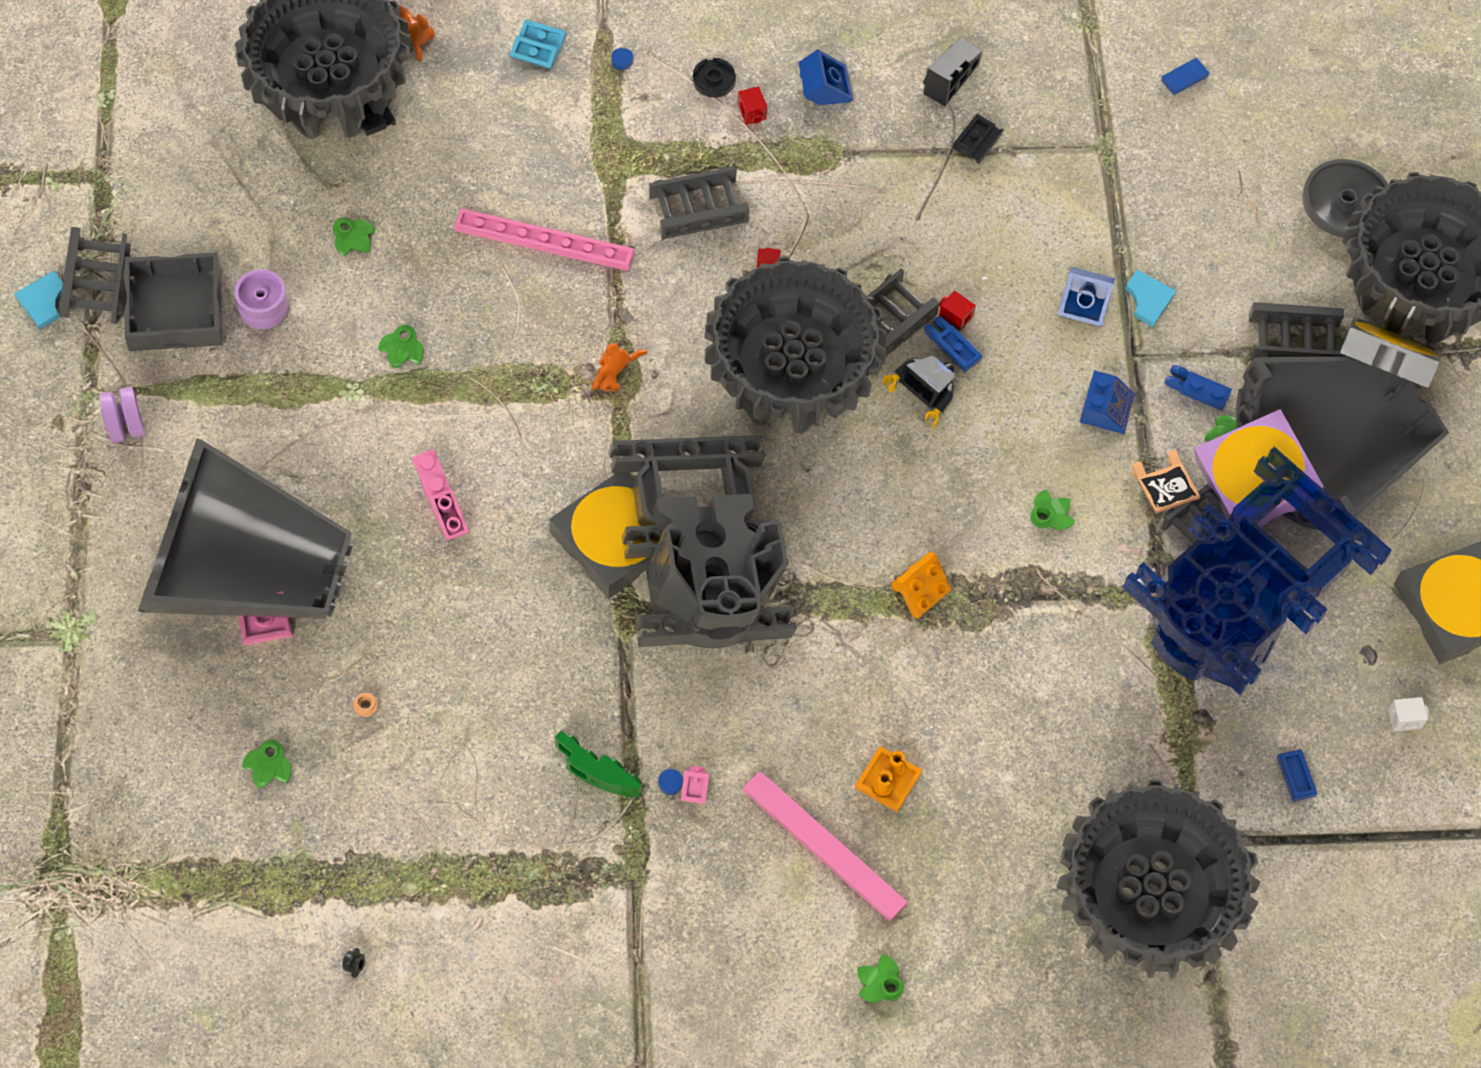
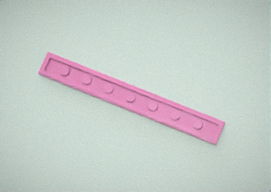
M462 208L459 211L454 230L457 232L629 271L635 253L634 248Z
M761 771L743 787V791L889 922L907 905L908 902Z

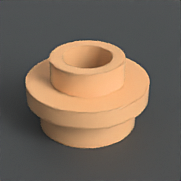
M370 693L359 694L353 702L354 711L361 717L372 716L378 709L376 697ZM365 703L370 704V707L366 709L361 706Z

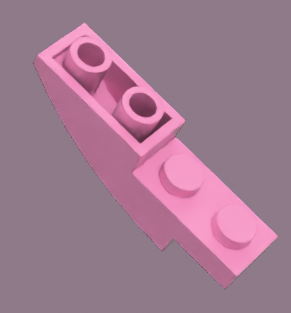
M432 449L413 456L412 461L419 476L421 487L446 541L468 534L469 530L454 493L449 487L435 450Z

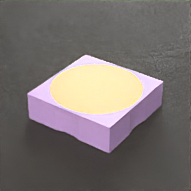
M1281 409L1194 448L1195 460L1207 483L1218 496L1222 511L1236 537L1267 524L1279 515L1293 512L1324 498V486Z

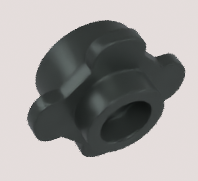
M359 948L348 951L342 962L343 970L351 972V976L356 978L365 966V955L360 953Z

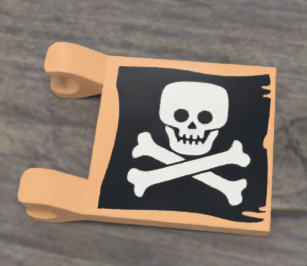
M1176 450L1167 452L1169 457L1167 462L1170 467L1146 474L1140 461L1132 464L1134 469L1132 470L1133 476L1138 480L1155 513L1200 499V495L1183 467Z

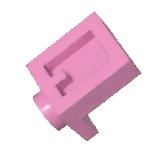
M690 766V770L685 769L681 801L706 804L709 772H705V767Z

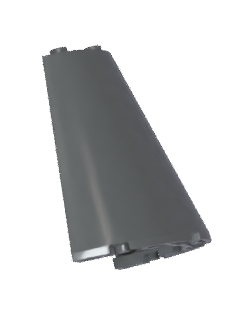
M1349 356L1255 358L1243 374L1245 381L1243 388L1238 389L1236 402L1237 428L1281 409L1322 482L1324 498L1293 512L1283 514L1293 522L1310 529L1326 530L1337 528L1352 521L1449 434L1430 401H1424L1421 398V387L1419 384Z
M197 438L138 611L143 613L315 619L331 617L336 605V596H338L341 588V579L348 564L344 562L345 556H350L353 543L349 542L352 532L210 444Z

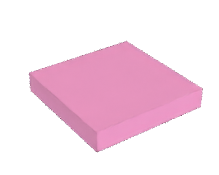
M239 616L244 645L292 637L289 618Z

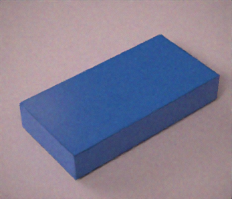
M1195 58L1163 75L1161 81L1173 95H1176L1206 79L1210 72Z
M1302 749L1278 754L1277 760L1292 802L1316 797L1318 793Z

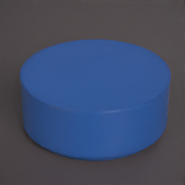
M627 48L615 49L611 55V63L616 69L626 70L633 64V54Z
M675 769L664 770L658 778L659 789L666 795L679 793L683 786L681 773Z

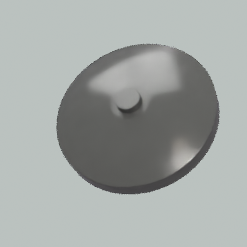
M1350 159L1331 160L1316 167L1308 176L1302 193L1303 206L1309 218L1319 228L1329 234L1344 238L1352 213L1363 210L1360 206L1362 198L1367 193L1373 194L1375 187L1384 188L1388 183L1378 171L1367 164Z

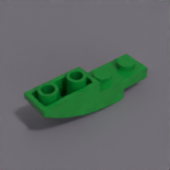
M561 730L555 736V747L568 757L566 759V767L574 775L588 784L613 794L636 798L642 795L640 779L633 773L628 774L623 770V766L617 759H610L604 754L598 761L597 756L591 750L583 749L573 735H567Z

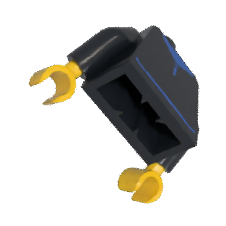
M934 356L924 359L909 358L895 370L896 373L894 375L888 374L883 378V386L892 382L888 387V392H894L897 389V381L899 380L903 386L930 409L934 407L933 411L926 413L924 419L925 423L928 418H934L935 421L931 427L934 428L938 424V415L940 412L943 413L954 396V367L949 362L942 364Z

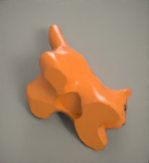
M400 6L401 13L398 17L407 20L408 31L417 61H421L423 55L421 46L426 45L428 40L434 38L435 31L429 26L428 20L424 16L417 14L414 18L411 12Z
M617 343L609 344L601 354L599 364L602 367L597 371L591 389L596 390L600 386L601 391L617 392V389H620V385L617 383V375L630 362L648 353L647 350H637L629 354L625 349L620 348Z

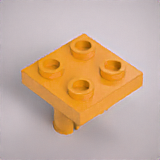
M931 551L918 562H914L913 566L911 565L903 575L897 577L891 584L893 591L903 595L911 615L917 619L952 590L937 555Z
M879 746L855 784V789L898 813L923 770L906 761L905 755L902 752L894 751L892 753Z

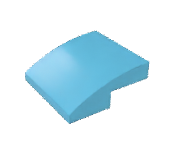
M525 19L520 34L516 36L510 57L551 69L565 41L566 31Z

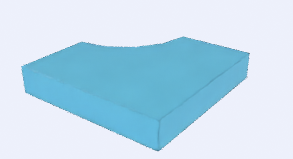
M1136 270L1125 287V290L1132 295L1136 302L1134 317L1154 327L1176 294L1174 289L1139 270Z
M55 271L14 293L15 298L39 329L60 318L57 312V302L61 296L63 282Z

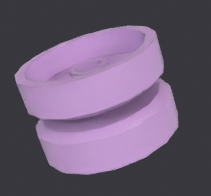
M261 269L246 273L237 281L234 289L239 316L244 323L256 329H269L279 325L286 318L289 305L285 284L280 276L272 271Z
M132 386L120 388L119 397L121 404H117L116 397L112 391L99 394L104 425L109 432L112 444L125 440L126 436L123 426L126 425L133 439L145 436Z

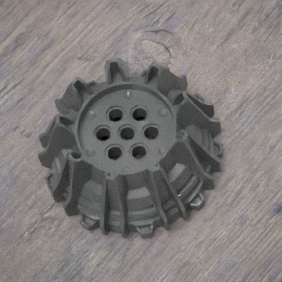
M259 0L260 3L258 2L256 6H249L245 12L248 20L239 26L241 39L235 42L237 64L240 67H245L241 73L243 87L245 90L251 91L254 103L265 105L279 120H283L285 123L290 122L307 138L315 139L318 136L321 118L334 116L338 117L346 137L350 138L357 135L362 120L365 119L363 106L367 104L374 114L376 112L383 116L392 98L396 97L397 87L406 82L405 71L401 65L404 60H408L409 54L413 50L407 20L398 17L401 11L400 6L395 0Z
M1418 172L1408 173L1407 178L1404 180L1392 179L1386 187L1377 186L1373 194L1367 193L1360 202L1363 210L1352 213L1342 241L1347 247V253L1350 254L1352 261L1346 276L1353 280L1354 291L1361 310L1367 311L1381 301L1389 307L1383 319L1385 320V329L1401 334L1411 319L1420 321L1426 325L1425 338L1428 343L1440 342L1458 332L1462 335L1466 334L1470 326L1481 321V192L1477 189V184L1470 181L1459 182L1444 176L1433 174L1425 176L1420 175Z
M779 257L774 264L762 263L760 267L750 272L743 271V276L739 279L732 277L725 285L727 293L715 297L714 311L707 313L704 336L705 339L713 343L705 349L704 361L706 364L711 365V380L720 382L731 397H737L736 409H743L755 423L763 426L770 413L773 416L782 417L787 412L791 413L793 432L803 433L808 431L813 425L819 426L821 409L826 408L828 414L836 419L846 409L855 410L859 397L868 398L870 396L872 384L868 376L878 375L882 364L885 363L886 349L884 346L887 332L878 327L883 321V314L880 308L873 307L874 298L864 294L860 283L848 280L847 271L840 267L835 270L829 269L823 263L807 262L804 259L801 262H795L790 260L789 257Z
M1150 779L1147 787L1139 788L1132 782L1129 783L1125 791L1116 793L1111 789L1105 800L1096 797L1089 803L1088 809L1091 816H1077L1072 826L1077 834L1067 833L1062 843L1065 849L1062 850L1060 863L1067 867L1070 872L1060 876L1056 886L1057 889L1065 890L1068 894L1067 897H1064L1061 908L1072 912L1073 919L1078 926H1090L1094 931L1086 947L1089 949L1093 945L1104 954L1103 961H1109L1119 950L1124 955L1125 964L1136 967L1142 961V971H1146L1148 978H1153L1156 971L1168 972L1170 979H1174L1179 971L1180 961L1187 962L1193 968L1204 965L1206 961L1215 965L1222 956L1219 948L1222 947L1230 952L1235 948L1238 940L1233 930H1246L1253 918L1250 914L1256 909L1258 901L1250 897V895L1256 892L1260 881L1251 875V870L1257 866L1258 859L1256 853L1250 852L1245 848L1249 842L1248 837H1241L1235 827L1237 823L1235 819H1226L1222 814L1223 805L1216 799L1206 802L1199 798L1200 792L1196 791L1193 794L1178 789L1179 784H1175L1173 789L1167 788L1162 784L1161 780ZM1155 862H1162L1166 868H1158ZM1130 866H1138L1141 872H1134ZM1172 881H1180L1184 887L1178 888ZM1148 884L1157 886L1159 891L1150 890ZM1123 888H1130L1134 895L1126 894ZM1165 903L1173 904L1176 910H1169ZM1140 907L1149 908L1151 914L1143 913Z

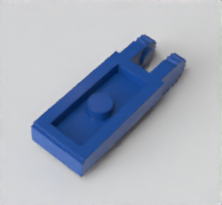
M938 316L934 320L942 333H939L931 324L924 326V332L964 373L982 361V355L953 325L950 326L942 317Z
M1172 365L1170 372L1178 378L1167 376L1165 379L1167 386L1179 391L1180 394L1223 411L1232 388L1191 371L1188 372L1184 367Z

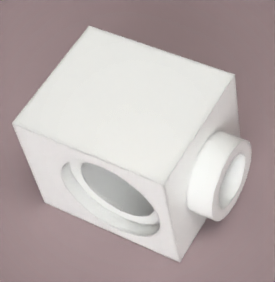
M1422 697L1393 700L1388 708L1393 732L1422 729L1429 719V710L1426 705L1424 706Z

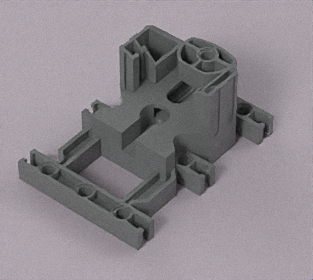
M762 435L612 441L609 449V458H614L613 463H611L612 473L638 472L632 486L638 523L641 526H627L624 530L622 543L623 545L628 544L624 552L625 559L652 557L647 567L646 575L652 611L656 614L639 615L635 627L636 631L655 629L656 632L647 633V631H642L640 637H638L639 647L688 644L702 648H722L743 641L792 638L797 629L796 622H792L791 625L776 623V621L789 622L791 617L794 616L793 606L764 608L789 564L785 551V539L782 534V523L777 519L749 521L757 507L751 473L748 467H761L766 457L765 450L758 452L760 446L763 445ZM729 450H733L737 454H733ZM637 454H642L645 456V458L640 457ZM721 468L725 495L712 496L707 507H698L696 496L663 498L659 471ZM650 539H655V540H657V541H658V544L652 542ZM633 541H641L642 543L633 544ZM759 621L766 623L767 627L762 626ZM664 627H670L674 632H669Z

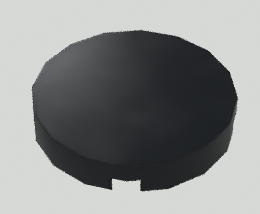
M713 58V60L704 59L693 70V85L698 92L708 97L727 95L732 91L736 82L735 70L726 60L720 58Z

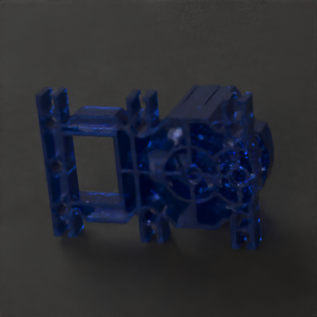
M1275 446L1269 451L1267 458L1263 456L1258 460L1254 469V473L1264 482L1233 508L1229 520L1209 503L1203 509L1202 516L1197 514L1189 527V530L1200 540L1194 542L1168 565L1163 579L1143 562L1139 565L1136 575L1131 572L1126 577L1123 588L1152 614L1156 631L1151 643L1160 657L1173 670L1192 681H1196L1204 676L1231 687L1239 695L1245 692L1248 684L1252 685L1257 681L1262 671L1259 666L1267 661L1287 618L1307 635L1313 629L1315 622L1318 624L1323 620L1328 610L1316 598L1347 571L1352 559L1369 575H1372L1379 564L1382 565L1387 561L1392 551L1390 547ZM1284 499L1335 544L1309 569L1302 565L1258 525ZM1217 534H1221L1225 538H1220ZM1140 578L1141 581H1142L1146 586L1142 585V584H1141L1139 581H1137V580ZM1151 593H1156V597L1152 596ZM1304 611L1310 614L1313 618L1311 619ZM1178 647H1182L1185 652L1181 651Z

